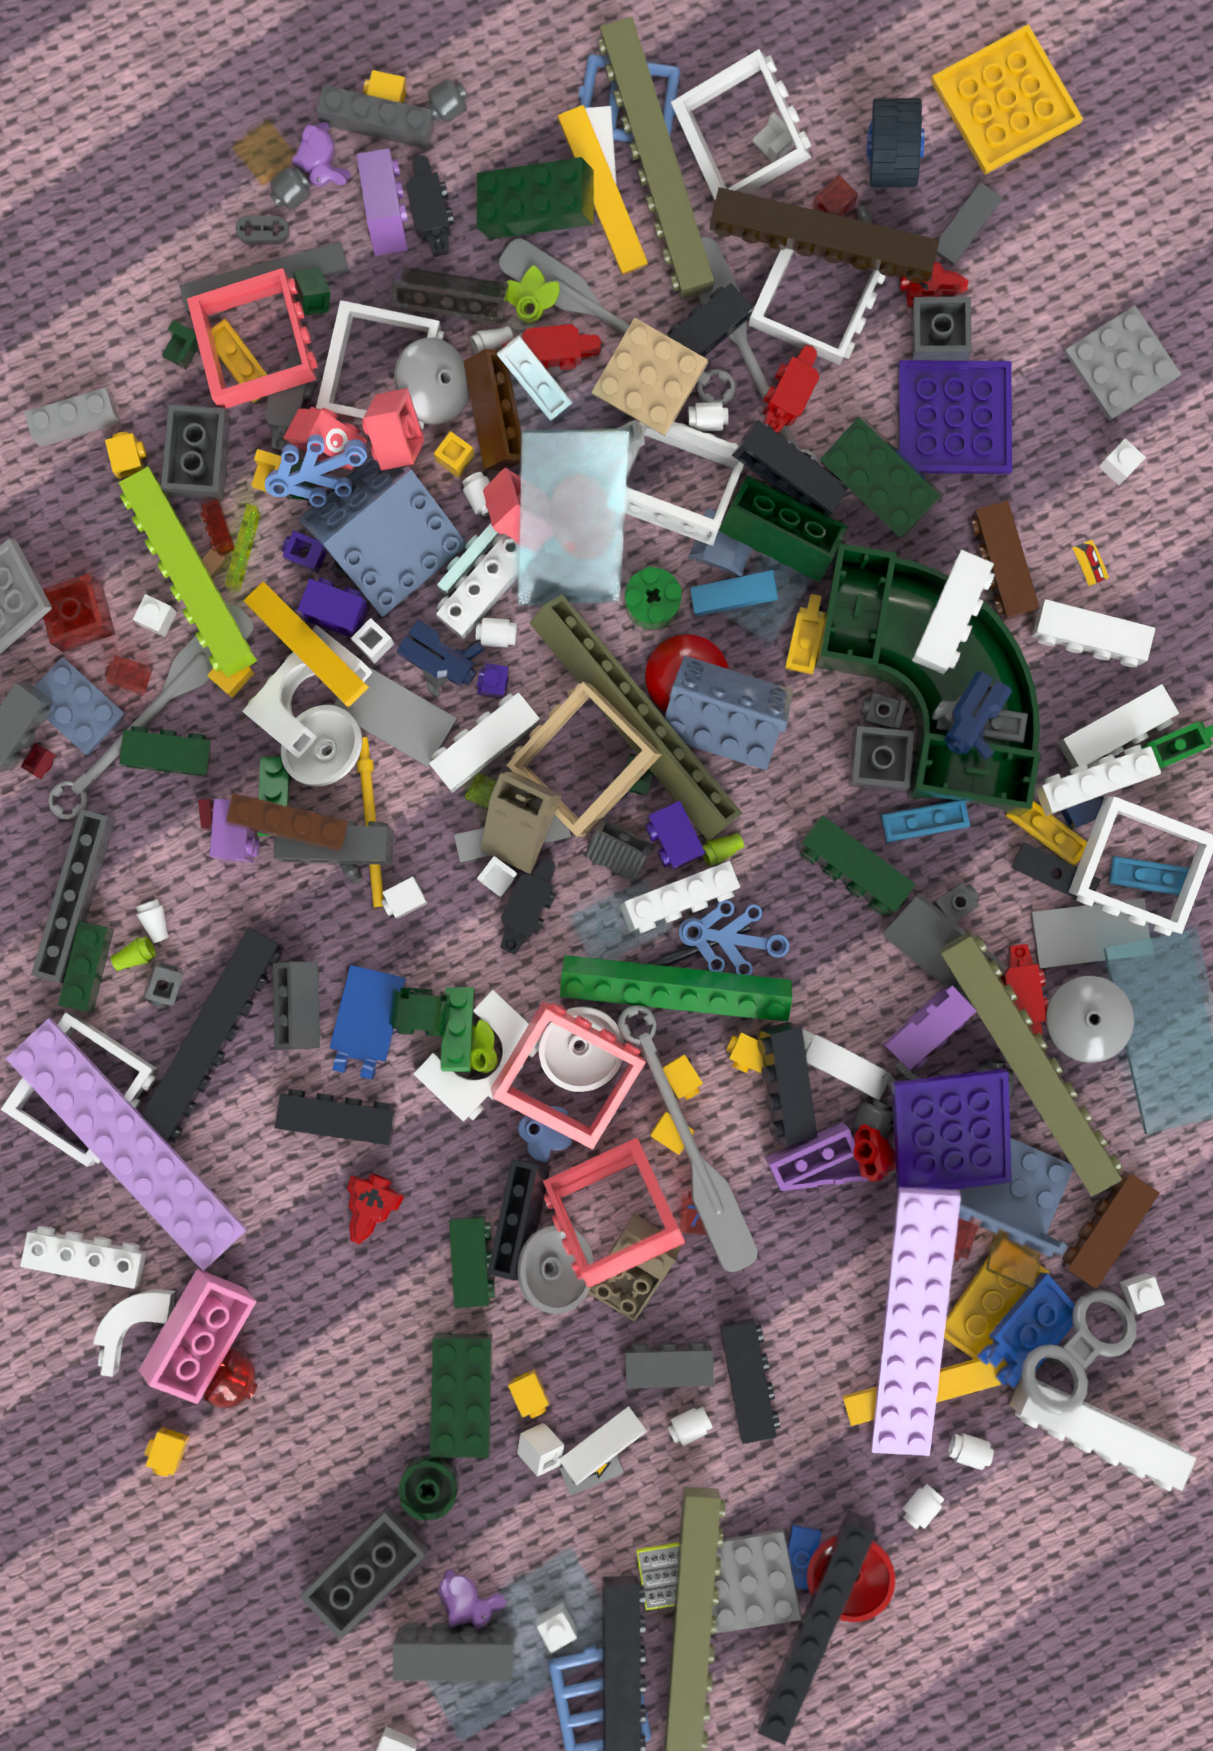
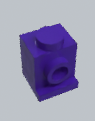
M293 530L291 537L287 536L283 543L282 552L284 554L282 557L286 561L318 574L328 550L318 540ZM307 548L309 549L307 557H301V550Z
M486 663V666L482 667L479 671L477 695L503 699L507 691L509 667Z

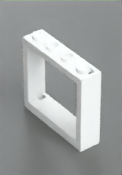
M759 49L671 102L714 200H716L718 187L727 188L692 111L760 70L787 126L796 150L728 189L749 194L811 158L808 150L812 146L805 131L800 132L796 124L800 121V118L794 106L789 107L785 99L789 96L782 80L777 82L774 75L777 67L772 57H766Z
M786 248L780 250L750 316L749 326L801 349L806 345L813 346L817 350V356L840 365L843 358H850L856 344L851 342L854 333H861L867 319L862 317L865 308H872L878 293L873 292L877 283L883 284L886 276L880 274L878 270L871 269L873 272L837 349L765 317L794 250Z
M340 300L316 409H329L338 416L336 420L362 425V419L367 412L366 410L334 404L353 317L428 332L427 338L443 340L445 332L441 331L439 321ZM419 421L420 427L423 429L424 423Z
M639 422L644 437H651L734 469L713 520L625 487L624 485L639 452V447L625 454L610 490L607 506L713 546L744 467V464L732 456L738 446L737 443L724 441L710 433H703L690 428L686 424L673 422L666 436H663Z
M1105 796L1069 893L1077 895L1076 901L1082 904L1093 906L1095 902L1103 905L1102 911L1111 915L1119 916L1120 912L1129 915L1128 921L1144 926L1147 922L1155 925L1154 931L1167 936H1170L1171 932L1182 934L1213 853V835L1115 796ZM1117 813L1198 844L1170 920L1089 889Z
M66 1012L58 1026L68 1037L76 1029L140 1072L124 1095L137 1110L141 1103L138 1097L143 1090L148 1091L152 1087L156 1079L154 1073L157 1068L74 1013ZM22 1077L1 1110L85 1166H92L95 1162L99 1164L100 1160L90 1149L87 1152L83 1151L21 1110L34 1091L31 1085Z

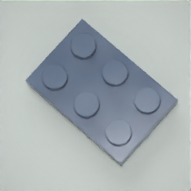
M64 657L34 686L54 701L50 708L51 715L47 720L87 756L127 715Z

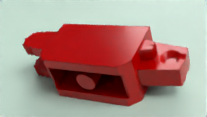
M573 324L527 328L522 334L523 341L547 371L551 367H559L560 370L575 369L576 365H581V359L592 358V356L594 358L595 356L598 357L602 349V341L599 335H579L578 328Z
M804 346L796 358L792 356L786 365L781 363L774 375V379L778 380L775 387L770 386L762 400L766 403L762 411L765 415L763 423L770 425L777 434H779L784 426L793 425L798 416H801L820 378L818 371L812 367L818 354L813 346Z
M1028 944L1009 946L1008 968L1000 978L1005 986L1010 984L1018 996L1015 1003L1019 1009L1025 1008L1033 1021L1030 1027L1035 1035L1039 1032L1042 1034L1041 1022L1046 1021V1012L1049 1004L1048 999L1043 998L1042 987L1045 986L1044 972L1042 969L1039 970L1038 964H1033Z

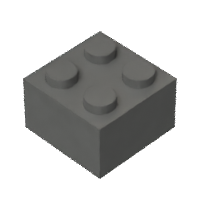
M914 297L911 308V360L969 361L972 352L971 297Z
M857 726L853 730L848 787L902 792L908 790L911 779L914 731Z

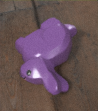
M321 122L317 126L306 125L297 155H294L292 159V166L299 167L305 173L310 174L309 182L312 186H325L330 182L337 185H345L351 177L349 171L334 168L330 163L335 155L333 138L329 133L330 126L327 122Z
M451 1569L447 1570L444 1579L439 1582L440 1589L438 1593L448 1614L450 1628L466 1624L470 1621L476 1629L482 1628L490 1620L492 1612L501 1610L507 1605V1600L500 1593H495L486 1599H480L474 1582L466 1576L456 1575Z

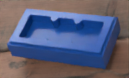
M792 1524L788 1551L796 1588L809 1590L807 1570L814 1551L819 1547L821 1530Z

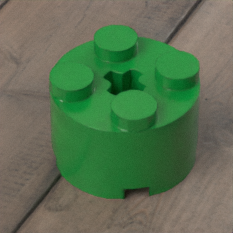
M647 567L633 575L626 586L624 598L625 609L631 621L644 629H658L669 625L676 618L682 599V590L676 578L668 571L654 567ZM656 594L658 596L657 601H653L651 604L648 603V595L653 596Z

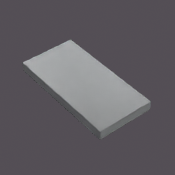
M368 667L372 673L364 683L369 688L349 708L339 698L333 706L340 707L349 712L361 729L429 768V763L433 761L431 756L442 747L458 719Z
M1145 898L1121 901L1146 911ZM1100 904L1030 912L1039 969L1152 955L1148 923L1146 922L1144 926L1128 921L1129 915L1121 912L1119 916L1111 915L1102 911L1103 905Z

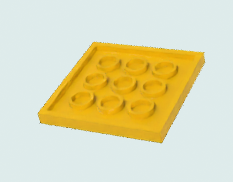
M1029 24L932 75L930 80L984 175L1081 124L1083 120Z

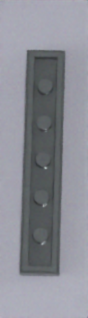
M342 243L330 244L181 284L179 287L186 312L190 314L187 298L281 268L285 270L289 279L293 278V271L320 268L325 278L348 272L349 268Z

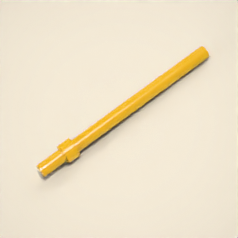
M362 737L359 760L356 761L357 773H360L365 826H368V822H376L371 773L374 771L373 759H370L368 737ZM369 864L373 907H383L381 902L384 900L381 865Z

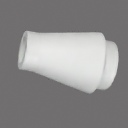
M509 326L476 331L475 335L470 336L471 346L475 354L484 349L498 351L502 348V345L508 344L514 339Z
M158 899L136 907L138 911L136 916L151 937L153 943L169 938L163 905L159 904Z

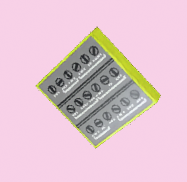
M679 1542L637 1549L641 1582L645 1586L646 1610L675 1606Z

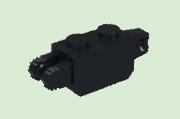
M418 155L413 160L415 177L409 178L406 183L417 237L424 241L427 240L433 257L450 254L448 235H451L450 225H455L451 207L445 208L444 199L449 198L445 181L439 182L438 173L431 172L428 157Z
M551 859L541 860L534 875L527 873L519 877L502 913L501 920L506 929L500 948L516 955L527 937L531 938L532 933L538 935L545 920L540 918L544 908L550 909L557 894L552 892L554 885L550 884L556 867Z

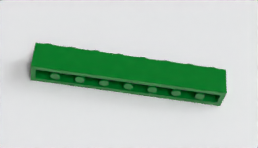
M564 955L560 997L789 1022L792 1003V980Z

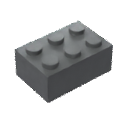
M168 404L161 489L168 497L224 501L231 417L225 408Z

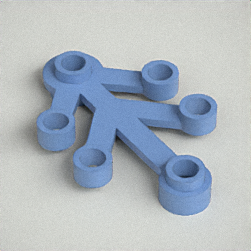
M311 435L307 439V451L300 470L290 473L291 466L299 460V450L294 445H286L282 448V460L278 470L272 471L265 479V489L274 497H285L293 494L307 498L314 507H322L326 504V491L323 488L316 487L312 489L298 483L304 481L335 489V493L339 497H348L352 492V482L348 478H336L324 473L347 464L360 466L367 459V446L361 440H350L344 446V453L315 464L317 456L324 451L325 440L320 435ZM318 443L320 444V446L316 447L311 444ZM292 453L294 454V456L289 457L286 454ZM340 486H346L347 488H346V489H341V488H339V487H340ZM314 496H321L322 498L316 499Z
M729 900L718 902L716 908L702 919L688 918L679 927L681 941L686 945L698 948L707 961V968L710 971L722 972L725 962L721 957L714 954L706 940L719 943L734 964L736 974H741L739 972L741 964H747L749 970L743 975H751L753 967L750 962L744 960L734 945L765 949L769 955L777 958L785 956L789 950L788 940L779 934L763 938L736 933L750 922L758 921L762 917L761 908L755 904L748 905L744 909L743 914L721 930L708 928L720 918L729 917L733 914L734 905ZM723 903L730 905V911L726 914H723L720 910ZM755 907L758 910V915L755 918H750L748 911L750 908ZM692 926H695L698 930L695 937L688 935V929ZM775 940H779L781 943V948L778 951H774L771 947L772 942ZM714 959H718L721 962V966L717 970L711 967V962Z

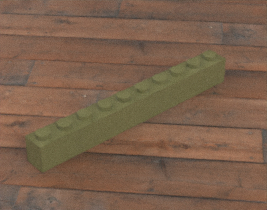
M633 17L600 26V37L596 38L600 55H605L608 64H605L608 81H614L616 90H613V97L616 107H622L624 116L621 117V123L624 133H630L632 142L629 143V149L632 159H638L640 169H637L640 185H646L648 191L645 200L649 213L654 212L656 221L653 222L657 239L662 238L665 246L661 251L665 265L670 264L673 274L669 275L672 289L674 292H679L681 299L711 291L714 286V278Z
M561 594L543 605L529 622L578 683H591L662 754L649 768L673 799L676 802H681L687 816L705 838L710 841L742 814L740 809L564 595ZM600 708L636 754L639 755L642 749Z
M970 930L942 946L941 955L1092 1197L1122 1181L1119 1170L1123 1169V1166L1115 1153L1109 1155L1105 1148L1108 1142L1101 1130L1095 1131L1090 1124L1093 1118L1085 1105L1080 1107L1075 1100L1078 1097V1093L1070 1081L1065 1083L1060 1073L1063 1072V1069L1055 1057L1049 1058L1045 1051L1049 1047L1041 1033L1039 1032L1035 1035L1030 1027L1033 1021L1025 1008L1020 1010L1015 1003L1018 996L1010 984L1005 986L1000 976L1003 975V972L995 959L990 962L985 952L988 948L980 935L975 937Z
M683 1487L664 1751L707 1750L708 1732L703 1730L704 1721H709L710 1702H706V1692H711L712 1673H708V1663L714 1662V1644H710L711 1634H716L717 1618L716 1615H712L713 1605H718L719 1587L714 1586L715 1576H720L721 1558L717 1557V1547H722L723 1528H719V1517H725V1499H721L718 1489Z

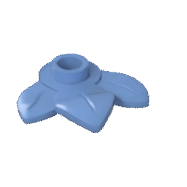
M550 1106L565 1115L568 1114V1112L561 1107ZM527 1115L518 1124V1133L527 1142L528 1153L538 1161L547 1162L550 1150H563L572 1144L571 1138ZM535 1123L537 1125V1131L534 1134H531L529 1132V1126Z

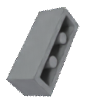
M107 388L24 412L31 438L39 447L121 423L114 398Z

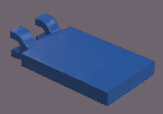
M350 965L330 1044V1049L338 1050L332 1070L345 1073L349 1058L364 1061L360 1077L374 1078L377 1061L386 1062L394 1032L392 1025L389 1024L392 989L396 988L400 991L401 987H405L407 978Z
M1041 1272L990 1333L989 1337L993 1343L983 1348L977 1357L983 1364L987 1365L990 1362L993 1367H997L1003 1358L1008 1365L1003 1367L995 1377L1002 1385L1008 1383L1011 1387H1015L1020 1381L1022 1364L1028 1353L1038 1346L1050 1344L1057 1346L1073 1327L1072 1314L1075 1304L1048 1273ZM1042 1358L1039 1360L1038 1364L1035 1367V1372L1046 1360V1358Z

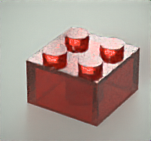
M90 573L43 589L52 606V609L43 616L49 642L57 649L66 652L116 635L102 582Z

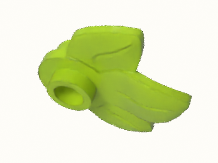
M531 266L527 270L520 283L508 280L505 288L508 302L516 307L518 317L526 323L538 321L542 317L544 310L556 303L560 293L559 282L552 281L546 283L542 272L536 266ZM533 304L535 310L533 313L528 314L527 307Z
M483 1019L478 1021L477 1026L473 1025L471 1069L488 1073L496 1068L497 1055L493 1049L495 1041L493 1031L490 1025Z

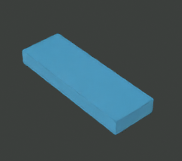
M773 570L690 587L696 617L779 600Z
M961 800L881 815L886 843L970 827L966 802Z
M1112 856L1108 884L1180 895L1190 868Z

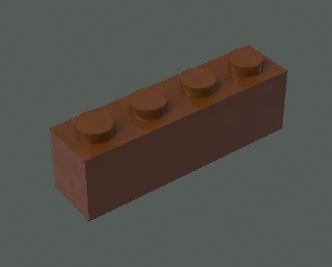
M484 349L467 358L463 363L483 467L485 470L502 471L504 468L510 469L527 461L510 370L498 357L497 352L499 351Z
M1009 501L976 509L971 515L972 519H969V526L972 535H977L980 544L977 546L978 557L994 563L990 572L995 575L989 589H993L995 599L992 600L995 613L998 616L1000 615L1003 622L1035 613L1040 607Z
M233 793L225 824L339 852L342 849L348 821Z
M1126 1171L1121 1175L1122 1181L1110 1186L1112 1190L1107 1198H1101L1094 1208L1096 1215L1091 1222L1087 1221L1081 1227L1078 1233L1080 1239L1075 1247L1071 1245L1062 1257V1260L1065 1261L1062 1265L1063 1268L1095 1289L1098 1288L1160 1194L1150 1185Z

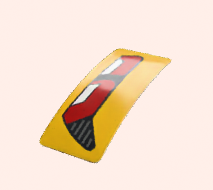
M1093 540L1072 547L1088 586L1109 578Z

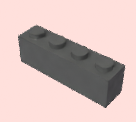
M323 85L317 109L320 123L327 122L332 128L427 150L429 149L435 125L433 110Z
M348 821L342 849L339 852L275 837L273 858L280 862L392 865L394 831L386 827L384 822H368V826H358V822Z

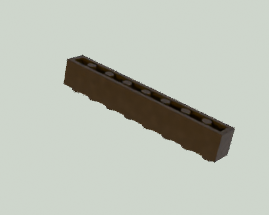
M718 187L709 230L722 237L732 235L741 237L747 243L755 244L761 242L769 244L771 248L776 250L791 249L795 250L799 255L806 257L813 255L824 257L830 263L845 262L859 270L870 268L878 270L880 274L885 276L899 275L906 277L908 281L913 283L928 282L940 241Z

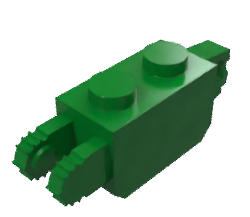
M1198 721L1141 746V748H1152L1159 769L1210 748L1213 745L1210 739L1213 737V725L1205 728L1203 721Z

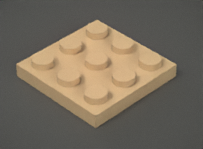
M634 317L591 393L654 431L666 436L707 366L708 360Z

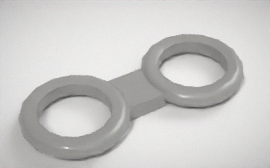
M1102 1289L1092 1290L1078 1298L1072 1314L1075 1333L1063 1347L1052 1344L1043 1345L1028 1353L1022 1364V1382L1026 1393L1033 1403L1044 1411L1058 1415L1071 1413L1081 1406L1087 1395L1088 1380L1085 1369L1098 1355L1105 1357L1120 1356L1132 1347L1137 1332L1134 1314L1127 1303L1112 1292ZM1101 1302L1108 1304L1117 1311L1124 1326L1120 1342L1115 1344L1103 1343L1091 1334L1085 1321L1086 1310L1091 1303ZM1054 1358L1068 1367L1074 1379V1391L1068 1400L1056 1401L1042 1393L1035 1379V1367L1040 1359Z

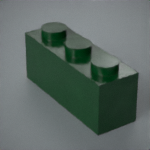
M131 726V730H123L119 764L121 767L207 777L211 741L205 740L206 735L189 733L187 738L177 736L176 731L160 730L159 734L148 733V728Z
M82 921L78 922L58 1003L59 1006L85 1012H94L114 932L113 928Z
M485 1216L450 1218L454 1308L489 1306L490 1298H495V1281H489V1275L487 1274L492 1251H487V1240H492L491 1222H486Z

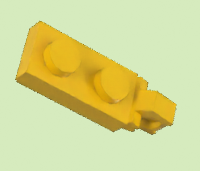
M811 594L807 608L800 607L796 617L785 669L813 675L825 623V612L819 611L822 596Z

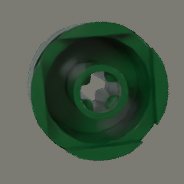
M401 987L399 991L393 988L389 1024L392 1025L393 1029H397V1033L411 1035L414 1034V1030L425 1031V1035L442 1036L443 1030L446 1029L450 994L440 991V996L432 995V989Z
M430 1454L422 1455L410 1462L399 1483V1497L403 1509L411 1517L420 1521L444 1517L452 1509L459 1490V1477L455 1467L444 1457H430ZM425 1484H433L434 1489H430L428 1492L424 1490Z

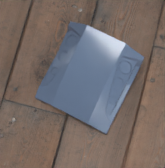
M706 509L704 516L714 520L717 511ZM718 531L713 546L695 540L688 560L694 561L696 559L695 562L708 564L707 566L709 567L713 566L719 568L720 571L724 570L731 575L736 574V577H742L752 548Z

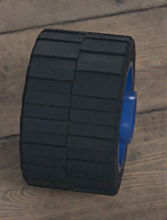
M875 98L873 100L872 120L867 130V160L870 166L871 188H916L918 186L920 158H923L925 139V128H922V100L920 98Z

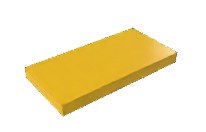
M1000 1238L947 1314L944 1338L971 1358L977 1359L980 1351L993 1343L989 1335L1039 1274L1041 1272L1049 1274V1271L1009 1242Z

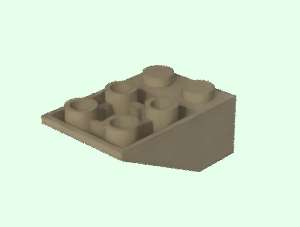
M515 772L500 773L490 798L480 850L531 874L562 794Z
M633 1213L607 1256L662 1230ZM682 1244L591 1286L588 1293L635 1322L676 1261Z

